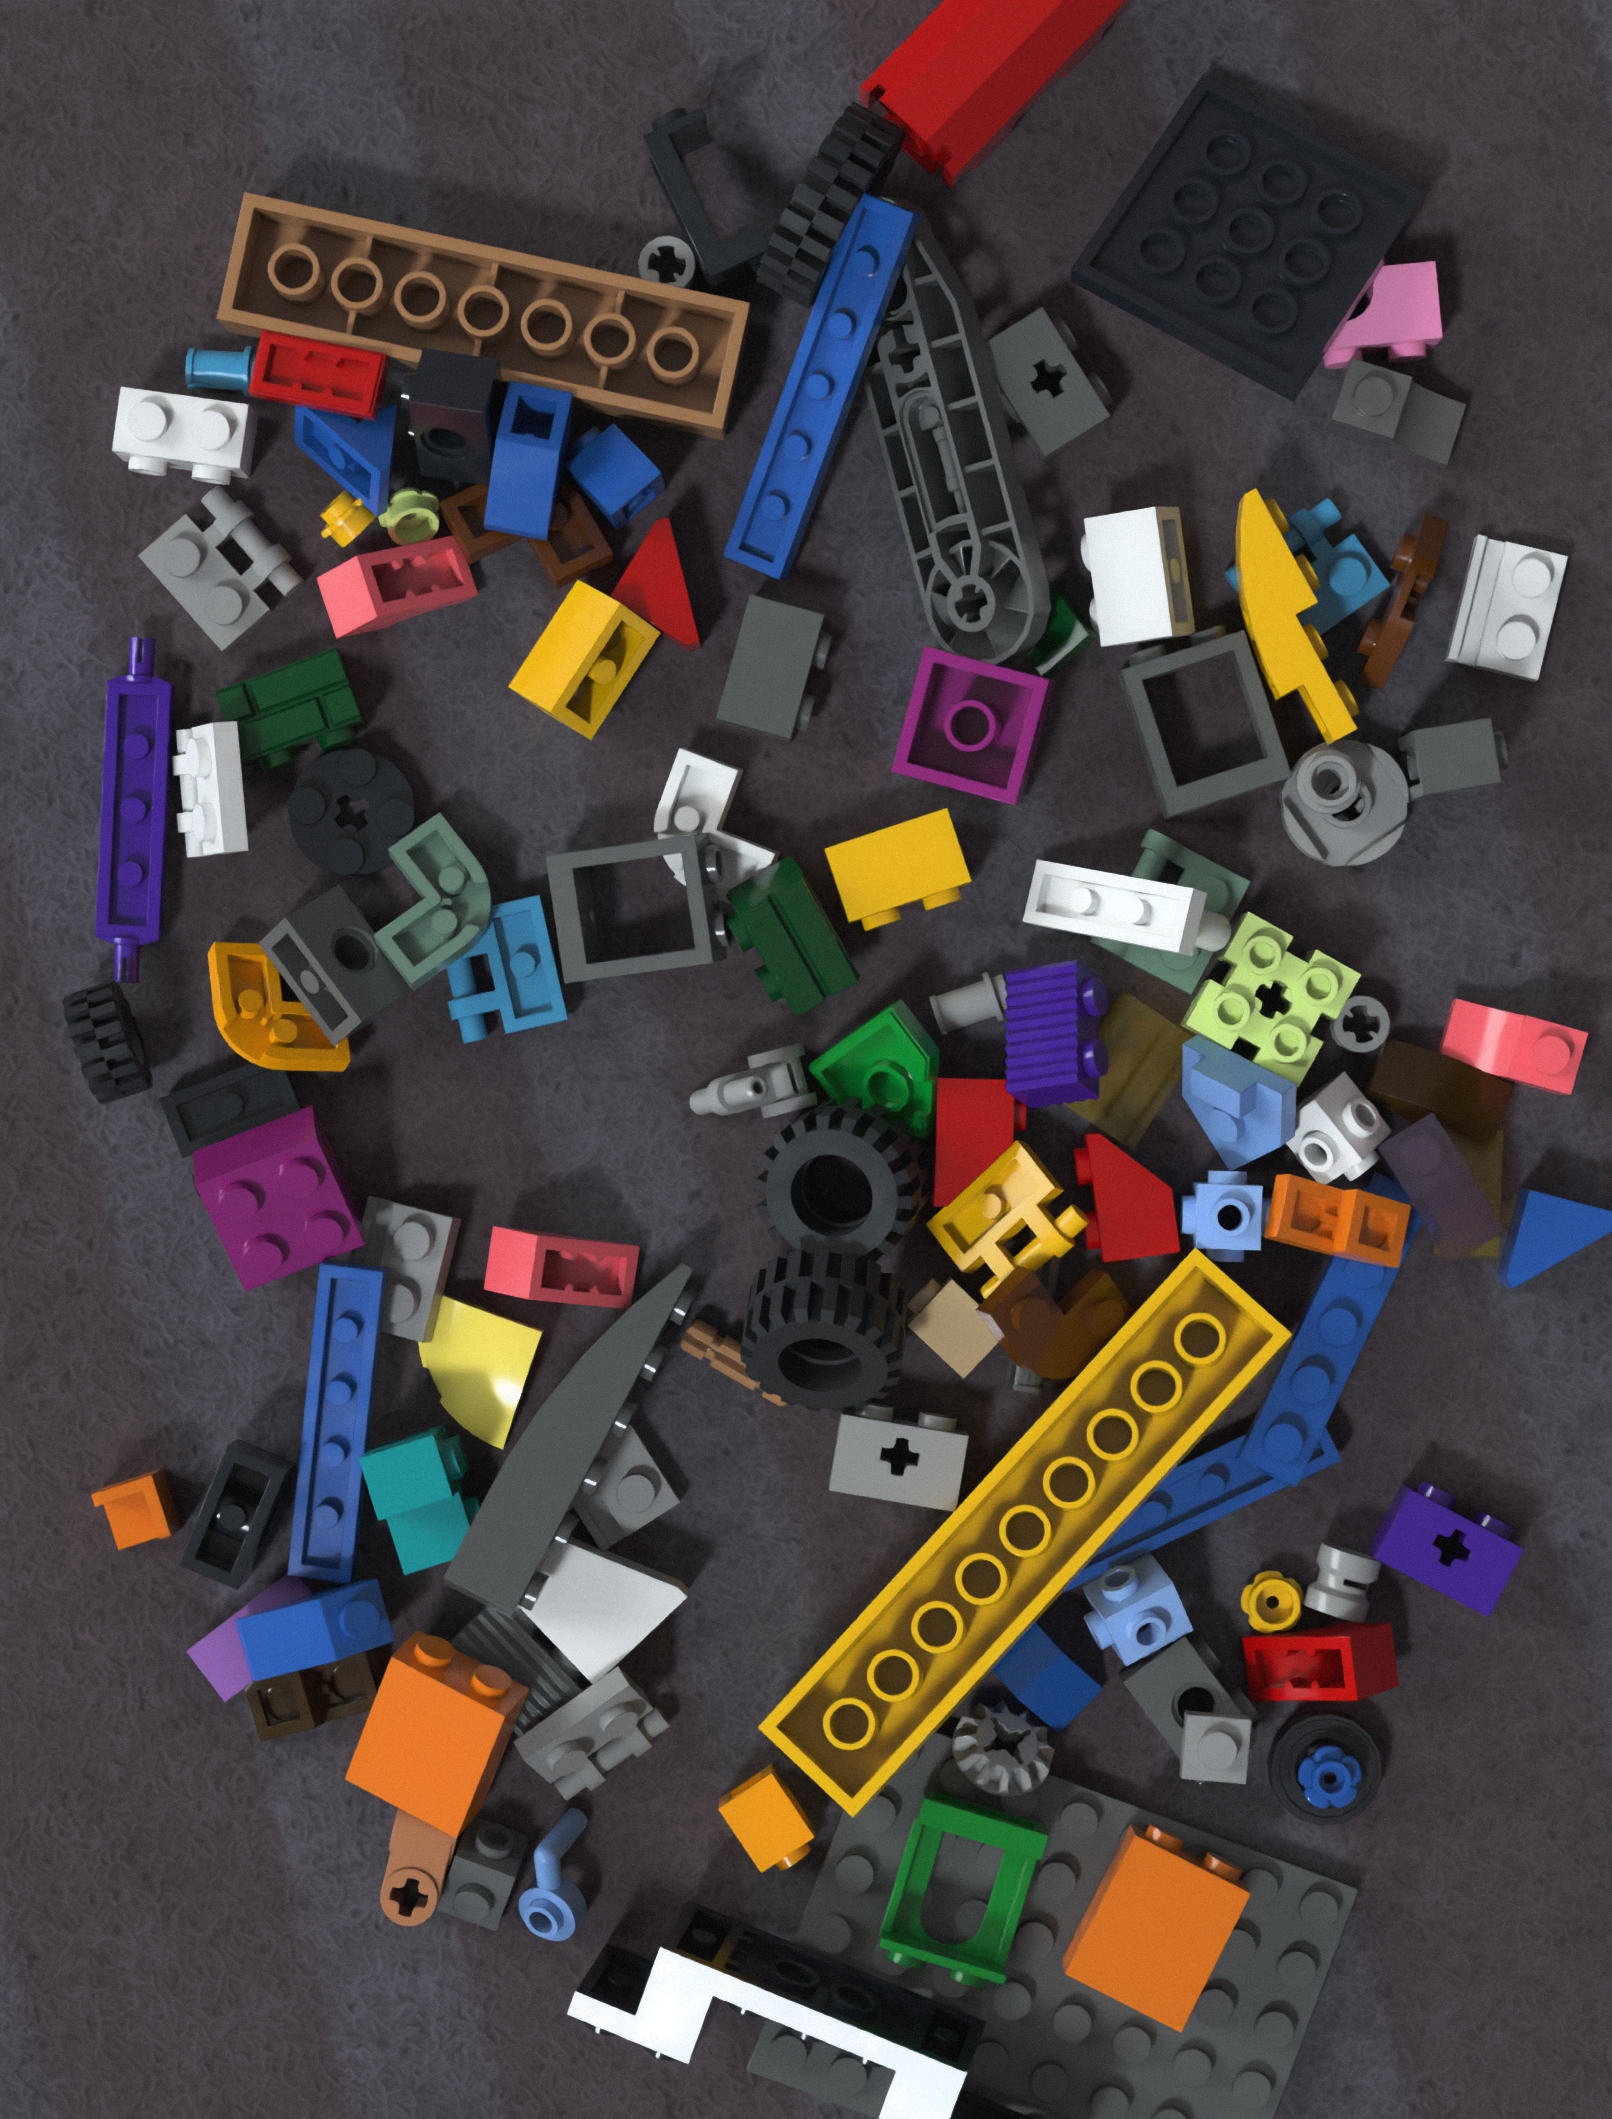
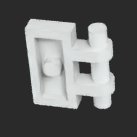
M237 721L214 722L192 727V729L176 730L178 755L171 756L173 776L180 777L183 813H177L176 815L178 833H185L187 858L249 851Z

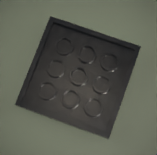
M1203 74L1072 266L1070 282L1294 402L1423 206L1426 191Z

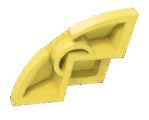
M443 1294L431 1343L418 1342L422 1365L429 1369L432 1379L442 1396L440 1402L447 1412L471 1434L503 1450L544 1330L489 1312L481 1306Z

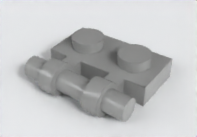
M218 485L211 489L201 500L202 504L216 518L209 528L202 532L192 519L185 514L140 553L138 557L223 653H227L273 612L256 592L271 581L284 597H288L304 583V580L289 564L292 557L280 543L272 545L251 521L254 513L242 500L235 502L221 485ZM231 538L238 543L254 562L242 575L236 571L219 551Z
M616 1667L515 1740L514 1744L523 1760L550 1784L553 1782L560 1794L568 1801L586 1787L591 1791L607 1780L605 1773L631 1754L637 1757L644 1754L654 1746L652 1739L671 1725L657 1705L652 1706L644 1691L622 1669Z

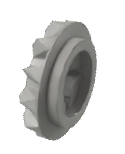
M1004 1700L994 1707H986L979 1703L971 1713L961 1717L952 1739L955 1761L965 1777L980 1789L1005 1797L1025 1795L1038 1788L1049 1773L1055 1752L1053 1748L1049 1747L1046 1740L1047 1727H1037L1030 1720L1029 1709L1019 1714L1010 1712ZM997 1735L1003 1743L1011 1741L1019 1743L1012 1757L1005 1749L988 1751L992 1747Z

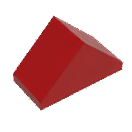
M669 517L658 519L655 521L610 597L626 606L661 632L660 634L686 650L699 649L701 645Z

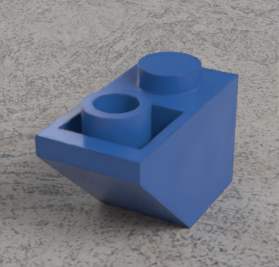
M509 381L495 441L484 529L544 541L548 540L573 429V393Z

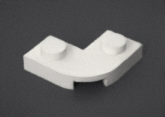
M679 748L657 808L654 832H658V839L709 832L710 844H717L719 846L724 866L723 882L716 883L718 899L730 904L726 897L728 890L753 876H760L763 870L777 862L780 852L722 830L743 770L688 748ZM682 854L664 855L666 863L676 874L674 878L686 886Z

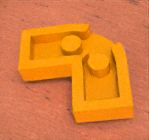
M213 943L208 952L214 1016L221 1035L236 1053L251 1063L273 1070L344 1072L351 1061L348 1038L333 1046L302 1002L282 1001L279 971L259 944Z

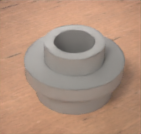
M1321 750L1313 753L1302 762L1296 775V790L1299 798L1309 809L1320 814H1335L1345 810L1356 800L1361 787L1360 772L1355 762L1346 754L1336 750ZM1321 771H1331L1338 777L1339 786L1334 794H1324L1317 788L1316 778Z

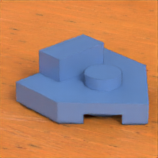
M1198 1034L1183 1043L1182 1096L1229 1171L1281 1147L1295 1137L1297 1084Z

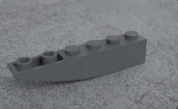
M682 1263L633 1304L579 1359L540 1407L502 1465L443 1577L445 1585L513 1620L521 1606L530 1611L533 1610L549 1579L548 1575L540 1572L551 1548L560 1553L565 1549L579 1521V1518L571 1515L570 1512L580 1492L583 1491L592 1496L609 1464L608 1460L600 1457L603 1448L611 1434L621 1439L624 1436L639 1406L638 1403L630 1400L641 1377L650 1382L653 1380L669 1348L659 1343L670 1320L681 1326L697 1296L698 1291L689 1287L693 1275L692 1268Z

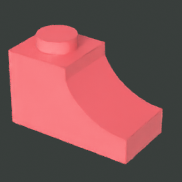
M453 535L357 555L316 578L336 639L387 628L408 618L462 603L478 595L467 559Z
M1455 998L1451 1004L1438 1053L1467 1063L1497 1078L1557 1095H1571L1588 1033L1528 1015L1506 1012Z
M493 1226L484 1290L528 1300L629 1309L632 1304L640 1246L544 1231Z

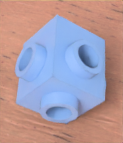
M1208 1170V1182H1191V1196H1181L1180 1234H1190L1189 1245L1194 1248L1206 1249V1257L1210 1261L1244 1262V1250L1261 1251V1236L1265 1234L1272 1198H1262L1263 1186L1247 1184V1172ZM1226 1205L1236 1206L1241 1214L1240 1223L1230 1230L1222 1228L1218 1222V1213Z
M1150 1552L1125 1565L1109 1569L1100 1578L1082 1587L1093 1610L1084 1615V1620L1094 1640L1101 1650L1111 1645L1125 1666L1141 1658L1156 1654L1162 1647L1194 1631L1173 1582Z

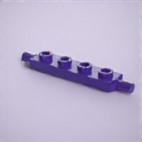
M129 637L128 675H122L107 681L95 937L115 944L114 977L112 980L120 983H140L141 945H148L163 939L175 686L154 677L156 639L143 637L142 640L139 637Z

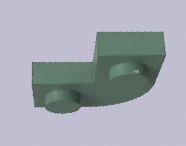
M440 812L388 848L390 858L423 900L373 935L376 944L413 991L469 952L483 936L491 916L492 900L486 874L478 860Z

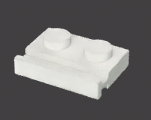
M1477 535L1474 538L1445 661L1473 666V668L1531 682L1538 681L1568 556Z

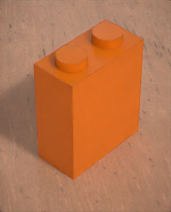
M416 1630L391 1656L345 1780L457 1839L482 1809L530 1688L511 1679L502 1669L491 1665H484L457 1651L445 1639L427 1635Z
M1130 1823L1061 1962L1065 1974L1181 2033L1251 1892L1245 1881L1239 1878L1242 1869L1229 1860L1211 1852H1207L1204 1860L1182 1850L1181 1848L1185 1841L1175 1833L1154 1823H1150L1146 1831Z

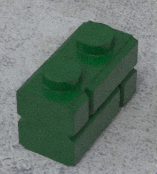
M336 647L215 691L225 722L237 721L241 763L247 767L258 764L261 773L274 771L296 762L297 757L294 750L315 742L319 743L321 751L330 750L357 739L354 728L367 724V719L342 652Z
M793 857L782 859L763 870L760 876H753L728 890L726 897L736 913L726 918L725 921L743 952L756 947L765 964L756 968L754 972L772 1003L784 997L793 1014L801 1015L825 1001L828 995L834 996L859 981L861 976Z

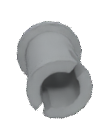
M988 972L982 974L984 979L982 981L938 996L933 995L929 997L942 1036L947 1035L950 1031L995 1016L998 1022L1004 1020L1002 1014L1007 1009L1005 1002L1007 993L1002 974L990 978Z

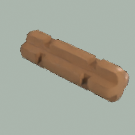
M695 1319L691 1322L681 1339L680 1346L684 1351L699 1360L703 1356L711 1360L709 1364L711 1367L752 1391L755 1387L759 1388L760 1381L751 1380L745 1372L746 1364L741 1362V1343L728 1335L722 1338L717 1335L718 1329L701 1319ZM763 1391L761 1395L778 1406L787 1405V1403L780 1401L781 1397L777 1394L769 1395Z

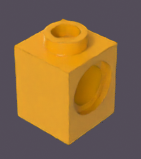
M772 1763L719 1798L718 1810L761 1873L774 1864L779 1871H783L800 1861L811 1851L807 1842L815 1837V1826Z

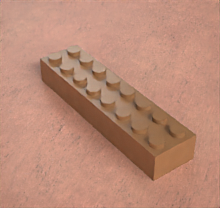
M244 192L217 319L227 332L260 339L263 329L385 353L391 359L390 368L413 373L417 371L423 348L498 359L504 393H507L509 381L573 393V408L724 441L750 325L751 306L749 302Z

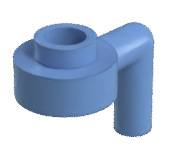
M569 1808L534 1852L536 1878L519 1899V1912L529 1930L535 1935L551 1941L568 1939L584 1920L587 1913V1905L583 1894L576 1885L562 1876L560 1859L588 1824L585 1814L576 1808Z

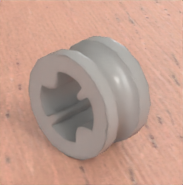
M672 236L657 237L648 242L641 251L638 261L641 279L689 289L694 283L696 276L695 257L690 247L681 239ZM663 251L674 252L676 262L686 265L682 276H679L677 273L673 274L675 279L673 283H662L658 271L649 269L653 258L658 261L662 260L660 253Z
M1358 995L1348 998L1338 1018L1330 1020L1329 1027L1332 1038L1340 1047L1349 1052L1364 1053L1375 1050L1384 1043L1389 1034L1390 1019L1387 1010L1379 1001L1369 996ZM1354 1006H1363L1364 1015L1375 1017L1377 1022L1376 1031H1366L1370 1039L1362 1043L1356 1041L1354 1032H1344L1342 1026L1344 1016L1347 1018L1353 1017L1350 1009Z

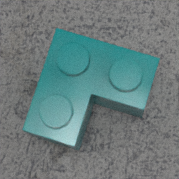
M442 1424L371 1447L359 1458V1462L378 1521L387 1519L404 1575L453 1560L482 1505L478 1496L467 1497L462 1478H464V1473L470 1471L459 1435L448 1438L445 1425Z

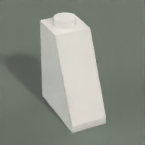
M571 1536L562 1553L551 1548L540 1572L548 1575L549 1579L533 1610L530 1611L522 1606L520 1608L575 1667L594 1684L604 1677L688 1597L689 1589L678 1579L605 1550L602 1552L599 1547Z

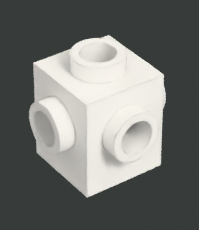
M1344 1071L1307 1096L1296 1106L1295 1137L1286 1142V1144L1318 1183L1326 1185L1341 1174H1344L1349 1181H1352L1372 1167L1380 1159L1374 1149L1392 1130L1381 1118L1376 1107L1365 1098Z

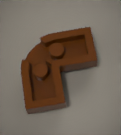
M567 482L563 486L560 484L548 540L544 541L526 537L556 590L612 563L613 560L611 548L580 495ZM478 484L439 502L440 514L469 565L525 538L524 536L484 529L489 486Z
M1425 513L1415 536L1406 532L1402 534L1389 567L1399 571L1392 598L1381 620L1372 616L1369 617L1356 648V652L1365 655L1358 681L1380 690L1383 689L1413 629L1416 615L1415 610L1421 594H1424L1429 581L1434 577L1448 530V521Z
M1017 1266L976 1309L1008 1357L1017 1366L1049 1379H1066L1080 1374L1135 1314L1108 1273L1091 1268L1056 1304L1032 1269Z

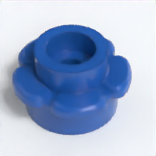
M1333 1745L1317 1748L1309 1757L1304 1758L1298 1770V1781L1301 1785H1304L1305 1798L1312 1805L1322 1809L1329 1807V1805L1341 1808L1350 1804L1358 1794L1356 1785L1362 1779L1361 1767L1356 1758L1352 1755L1346 1756L1340 1747ZM1333 1772L1336 1774L1334 1783L1328 1784L1325 1782L1324 1776L1326 1773Z

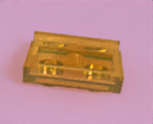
M1123 991L1099 1027V1038L1102 1039L1106 1046L1109 1060L1107 1074L1099 1077L1100 1097L1097 1100L1087 1099L1086 1101H1075L1074 1103L1064 1102L1063 1105L1123 1145L1134 1150L1181 1078L1183 1043L1191 1039L1192 1036L1131 994Z

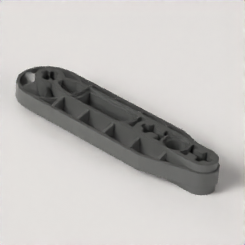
M879 197L921 214L862 377L924 610L937 642L946 651L995 665L1012 663L1031 652L1045 633L1051 610L1049 582L975 305L934 237L924 210L917 204L899 197ZM904 282L907 285L906 301L903 299L902 291ZM1013 562L1020 570L1021 574L1019 577L1011 573Z

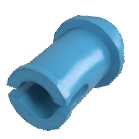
M246 346L244 352L189 348L185 365L187 388L243 390L245 397H253L248 393L257 355L255 347Z

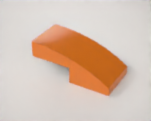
M1292 1174L1276 1175L1264 1238L1350 1260L1389 1268H1399L1411 1205L1359 1189L1341 1190Z

